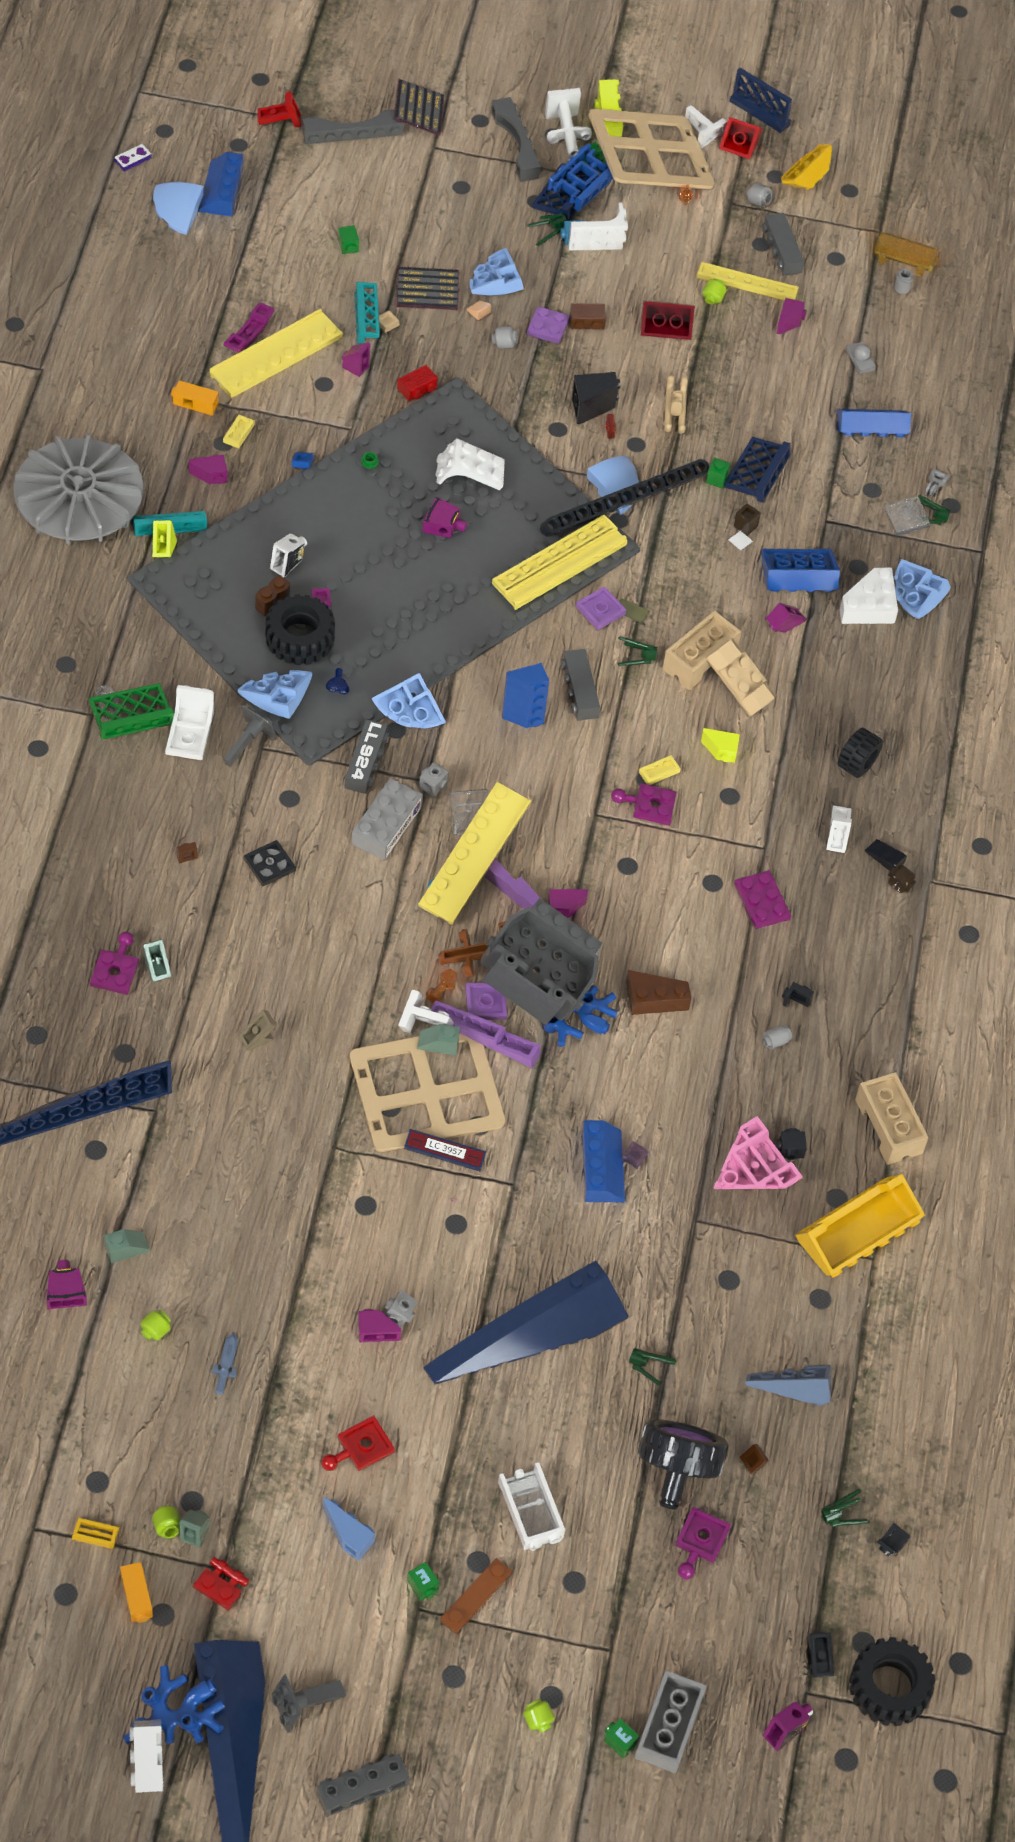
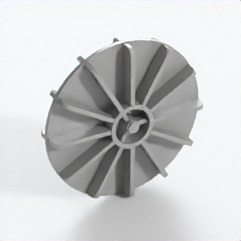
M87 434L86 438L64 440L56 436L55 442L47 444L36 451L30 450L28 452L29 457L15 474L14 498L19 514L36 528L37 534L42 535L45 533L52 537L65 539L67 545L71 544V540L79 541L97 538L98 542H102L103 536L109 535L122 527L127 528L129 521L134 517L142 504L143 480L138 464L121 450V446L118 443L111 445L103 441L91 439V434Z

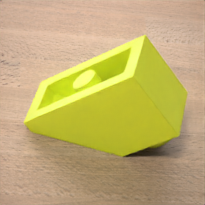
M703 728L701 742L716 760L735 763L740 734Z

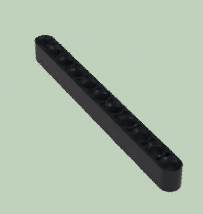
M699 459L551 516L540 525V532L547 537L553 536L599 518L604 514L607 515L697 480L708 472L709 464L706 460ZM608 500L612 502L613 506L609 505ZM578 512L583 515V518L579 516ZM563 518L567 519L568 524L563 521ZM548 524L552 525L553 530L548 527Z

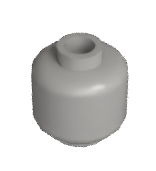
M760 183L753 184L747 191L748 201L759 207L768 205L773 197L771 189Z
M512 326L497 327L495 334H492L493 344H496L499 349L513 348L515 343H518L517 330H514Z

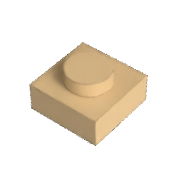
M390 310L379 315V327L385 333L399 326V320Z

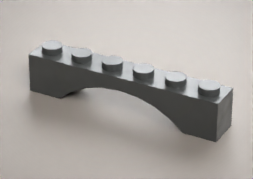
M511 97L492 100L491 114L495 123L507 130L519 146L520 153L516 158L515 171L520 182L539 179L542 165L537 160V153L532 148L531 139L527 137V130L522 125V118L517 113L516 104L513 103Z
M395 109L384 110L369 120L357 123H338L321 117L303 118L302 131L305 144L403 135L404 123L394 120Z

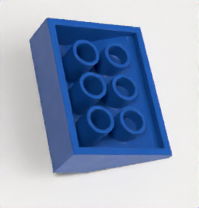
M761 549L764 581L767 590L773 592L788 590L790 592H796L797 590L808 592L823 590L825 592H832L833 590H838L840 569L832 549Z

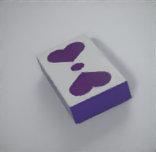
M141 144L114 157V161L123 171H126L151 159L152 154Z

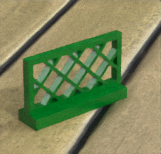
M160 683L88 699L100 730L101 740L172 725L174 712L168 705ZM157 690L158 696L155 698L148 695L149 691ZM137 694L141 696V699L138 702L130 697ZM116 698L124 700L121 706L112 701ZM145 698L153 702L151 707L142 704ZM102 702L106 705L101 709L96 707L95 703ZM127 702L135 705L133 711L124 707ZM156 704H159L164 707L163 710H156L153 708ZM109 706L118 709L115 715L106 711ZM138 708H142L146 710L147 713L138 714L136 713V711ZM122 711L129 714V717L121 718L118 715ZM105 715L111 718V721L102 722L101 718Z

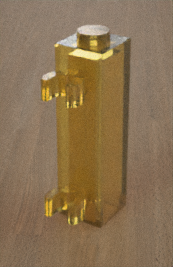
M885 232L880 233L874 255L879 256L878 263L884 264L886 258L917 267L916 274L921 276L924 270L931 272L933 266H937L940 258L937 256V248Z

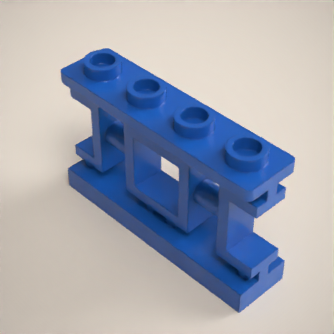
M589 143L585 147H581L575 156H571L567 164L562 165L558 172L552 174L548 180V190L552 191L554 189L553 192L557 193L562 189L571 195L569 203H575L574 209L579 212L613 180L607 162L604 164L594 157L596 150H591ZM581 171L590 178L585 182L577 177L576 174Z

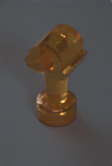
M452 969L441 972L440 982L437 987L430 988L426 992V997L432 1003H435L436 1000L440 1001L442 999L441 994L446 989H455L456 972Z

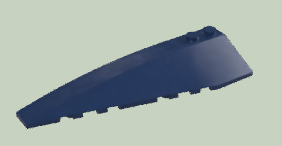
M168 1060L129 1072L31 1110L0 1126V1146L171 1094V1062Z
M595 1260L488 1323L428 1363L423 1369L434 1385L459 1378L460 1375L479 1372V1370L487 1367L493 1368L504 1362L510 1363L534 1356L548 1349L554 1350L565 1344L578 1343L582 1339L595 1338L628 1319L629 1316L607 1274Z
M230 1640L194 1643L198 1682L211 1679L217 1688V1691L214 1692L215 1695L202 1702V1710L204 1711L220 1700L226 1706L214 1715L215 1720L224 1726L220 1733H217L205 1724L221 1842H249L266 1684L259 1641Z

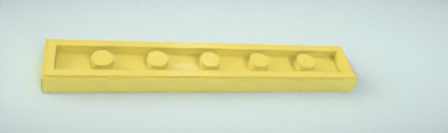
M701 262L697 273V278L711 280L718 278L727 286L785 300V298L795 300L799 289L797 286Z

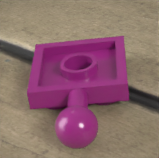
M640 783L638 796L626 794L623 789L617 788L613 790L611 798L615 803H622L623 801L635 803L634 818L670 826L677 792ZM657 802L660 806L654 807L650 803Z
M124 931L118 937L120 946L117 953L101 949L90 986L128 995L139 964V958L125 955L126 949L133 943L134 937L130 932ZM112 969L120 971L118 975H111L109 972Z
M692 1507L675 1546L690 1552L686 1562L678 1567V1574L682 1579L687 1580L694 1576V1564L697 1557H701L711 1563L715 1562L731 1528V1524ZM705 1531L708 1533L709 1538L701 1539L697 1533Z

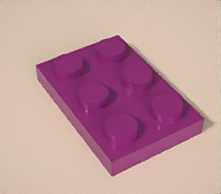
M770 870L735 879L734 885L755 929L791 919V914Z

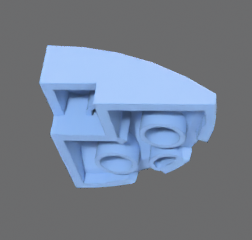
M184 182L156 185L153 193V202L157 215L160 219L168 222V226L171 229L187 235L198 213V206L204 196V186Z
M507 248L490 255L487 263L479 264L474 270V278L470 279V289L473 294L502 295L524 289Z
M627 456L606 459L588 468L587 479L598 488V494L601 497L639 483L637 471ZM608 500L609 505L613 506L612 502ZM630 506L619 509L616 512L622 515Z
M902 559L896 569L894 576L896 581V598L903 609L917 619L925 616L936 607L951 589L947 579L934 575L930 569Z
M290 670L289 674L278 675L277 672L263 675L262 680L246 682L238 689V693L267 712L290 718L308 688L312 672Z
M420 673L371 698L376 707L386 717L400 725L410 728H431L446 723Z

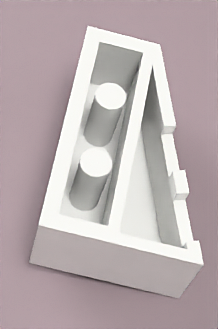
M161 1720L134 1721V1727H130V1741H134V1750H130L131 1764L135 1763V1772L131 1773V1786H136V1792L163 1791Z

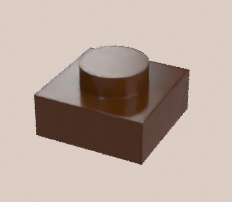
M195 842L184 843L177 847L179 863L198 858Z
M753 1444L740 1456L750 1474H755L769 1461L758 1444Z

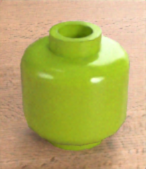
M718 278L708 280L702 291L705 302L711 305L721 303L727 291L725 283Z
M152 1310L141 1320L140 1326L142 1330L140 1332L147 1340L159 1341L170 1331L171 1320L162 1310Z
M173 1506L159 1507L152 1515V1522L156 1533L165 1538H173L179 1533L181 1518L178 1510Z
M538 1699L525 1706L526 1710H524L523 1716L531 1731L539 1730L542 1733L552 1728L550 1723L555 1720V1716L547 1701Z

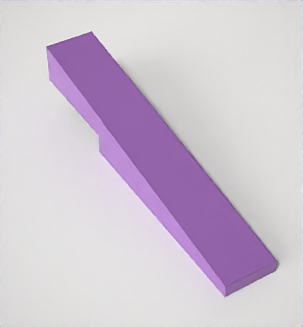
M496 858L484 875L485 878L523 909L531 908L540 898L522 877L514 880Z
M437 1000L431 1007L433 1012L443 1011L448 1013L454 1022L453 1026L460 1027V1034L530 1068H533L541 1055L539 1044L505 1031V1027Z

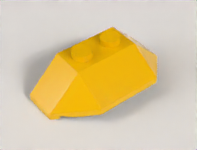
M819 144L814 150L801 157L781 177L782 183L797 189L808 190L813 188L814 184L829 171L832 145Z

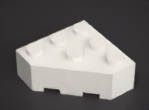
M873 568L843 595L840 606L841 624L895 623L898 606L892 568Z

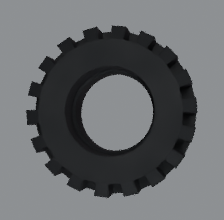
M864 727L858 729L844 745L839 755L838 766L854 777L860 778L876 761L882 749L883 740Z

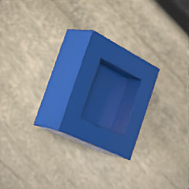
M296 452L292 459V467L300 469L310 468L314 460L313 453Z

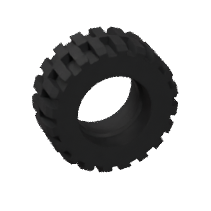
M296 594L294 597H284L283 601L280 599L275 605L271 606L269 613L266 615V644L272 654L276 653V657L280 660L284 659L286 663L291 664L292 662L295 665L305 663V665H308L312 661L317 662L321 660V656L324 658L329 653L335 641V618L333 617V612L331 609H328V605L324 602L321 603L320 599L316 597L313 599L310 595L300 596V594ZM294 624H305L314 628L315 631L308 635L297 636L287 632L285 629Z
M889 1637L888 1641L881 1638L875 1644L871 1642L866 1646L865 1650L859 1653L852 1668L849 1689L850 1694L855 1695L853 1702L856 1706L860 1705V1712L864 1716L869 1714L871 1716L870 1720L875 1723L877 1720H880L882 1725L889 1726L890 1723H894V1726H901L903 1721L906 1724L912 1722L915 1717L918 1718L926 1709L934 1692L935 1675L932 1674L934 1670L932 1663H927L928 1656L924 1652L921 1654L918 1651L919 1647L915 1644L913 1646L908 1645L907 1640L902 1639L901 1642H898L895 1637ZM881 1667H894L901 1670L910 1680L911 1692L902 1697H892L884 1694L875 1685L872 1676L873 1672Z

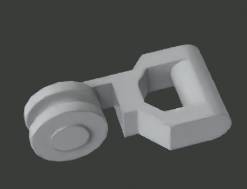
M934 468L930 474L929 479L931 482L928 484L925 494H929L932 497L940 486H945L950 475Z

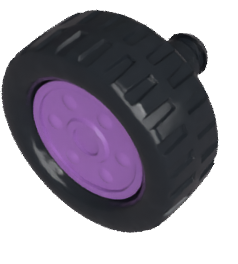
M653 1419L648 1420L644 1424L638 1454L644 1461L667 1470L660 1495L662 1500H659V1503L662 1507L676 1510L679 1507L678 1503L681 1501L687 1476L706 1479L719 1477L724 1468L729 1445L724 1438L708 1430L681 1422Z

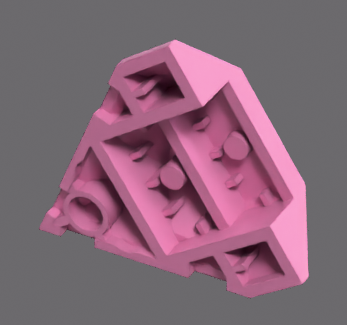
M758 1116L740 1127L737 1138L722 1167L718 1181L714 1185V1189H786L801 1180L803 1176L792 1162L787 1163L769 1139V1131Z

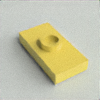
M238 415L224 436L223 443L239 449L255 425V421Z
M672 755L639 768V773L646 784L651 785L679 773L681 768Z

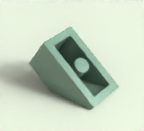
M439 1024L421 1030L417 1049L456 1056L460 1027Z
M122 1229L104 1235V1246L111 1264L150 1251L143 1232Z
M189 1510L179 1523L180 1540L200 1547L210 1526V1517L203 1511Z

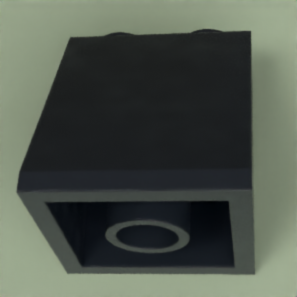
M615 372L574 375L572 403L577 424H582L615 408L616 401L619 400L618 389H620V379H617Z

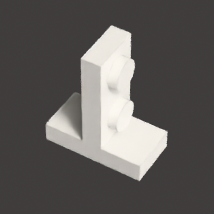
M692 105L686 108L685 117L689 119L691 126L699 132L698 143L701 148L724 135L727 126L725 119L722 118L713 124Z
M833 806L826 850L845 853L852 819H850L851 808Z
M412 990L398 1025L404 1032L411 1033L416 1019L434 1025L445 1024L453 1026L454 1022L446 1012L438 1011L436 1013L426 1006H421L424 997L419 991Z

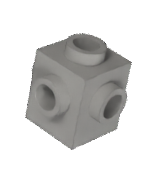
M432 763L429 768L426 767L422 771L419 788L435 797L441 789L444 790L449 783L448 771L444 767Z
M400 1290L394 1298L391 1297L384 1308L387 1311L384 1315L401 1328L405 1322L410 1323L414 1317L415 1312L413 1310L418 1301Z

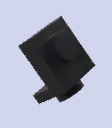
M793 982L790 988L786 987L782 994V998H784L783 1006L786 1007L792 999L809 1007L814 991Z
M893 1523L885 1535L877 1541L881 1545L879 1550L888 1557L890 1554L897 1556L912 1536L896 1523Z

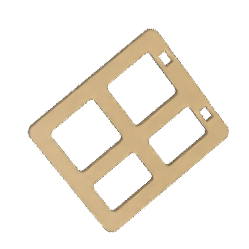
M603 109L590 110L589 118L615 181L630 184L702 189L713 188L715 182L708 170L707 162L687 117ZM604 121L633 123L640 138L610 136ZM647 124L676 126L679 128L684 142L655 140ZM614 148L644 150L654 174L623 171ZM658 151L688 153L698 177L667 174Z
M462 1034L459 1035L458 1043L466 1042L468 1044L477 1077L441 1085L434 1084L425 1050L417 1049L420 1036L356 1048L350 1052L349 1058L374 1148L378 1152L404 1148L409 1133L388 1135L382 1116V1111L423 1103L426 1106L431 1127L416 1131L443 1139L496 1130L505 1125V1116L484 1046ZM409 1053L412 1057L420 1088L386 1096H377L368 1061ZM365 1069L367 1077L360 1078L359 1070ZM476 1092L483 1094L489 1113L488 1116L451 1124L445 1122L439 1102L441 1099ZM379 1122L381 1130L375 1131L373 1123Z

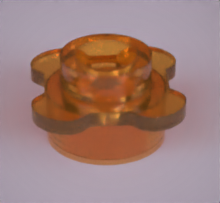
M686 185V188H681L679 192L680 201H684V204L687 205L693 196L690 185Z

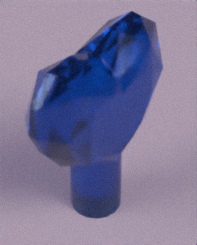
M341 668L336 669L335 677L326 683V689L330 692L347 694L350 688L342 678L343 670Z

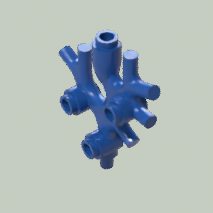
M592 985L582 999L585 1001L578 1011L575 1009L573 1012L579 1015L582 1023L587 1028L600 1035H605L610 1024L607 1023V1020L593 1015L592 1010H598L616 1018L618 1011L608 1007V1004L616 999V995L611 992L602 999H596L595 994L598 991V987ZM554 1016L546 1025L543 1024L544 1030L548 1033L558 1032L557 1045L560 1047L565 1046L567 1035L581 1039L584 1032L568 1025L564 1020H558Z
M161 1666L159 1686L157 1688L147 1687L142 1692L143 1702L153 1708V1713L148 1719L139 1717L134 1720H161V1729L164 1731L166 1744L174 1743V1729L179 1724L182 1729L192 1734L196 1743L204 1740L200 1732L203 1724L208 1725L217 1733L223 1730L224 1726L215 1720L214 1715L226 1706L220 1700L202 1712L197 1711V1706L215 1695L214 1692L217 1691L214 1682L211 1679L208 1681L205 1679L187 1693L179 1709H169L167 1705L169 1694L189 1680L185 1674L171 1680L169 1678V1666ZM130 1732L123 1736L127 1744L132 1742L130 1741Z

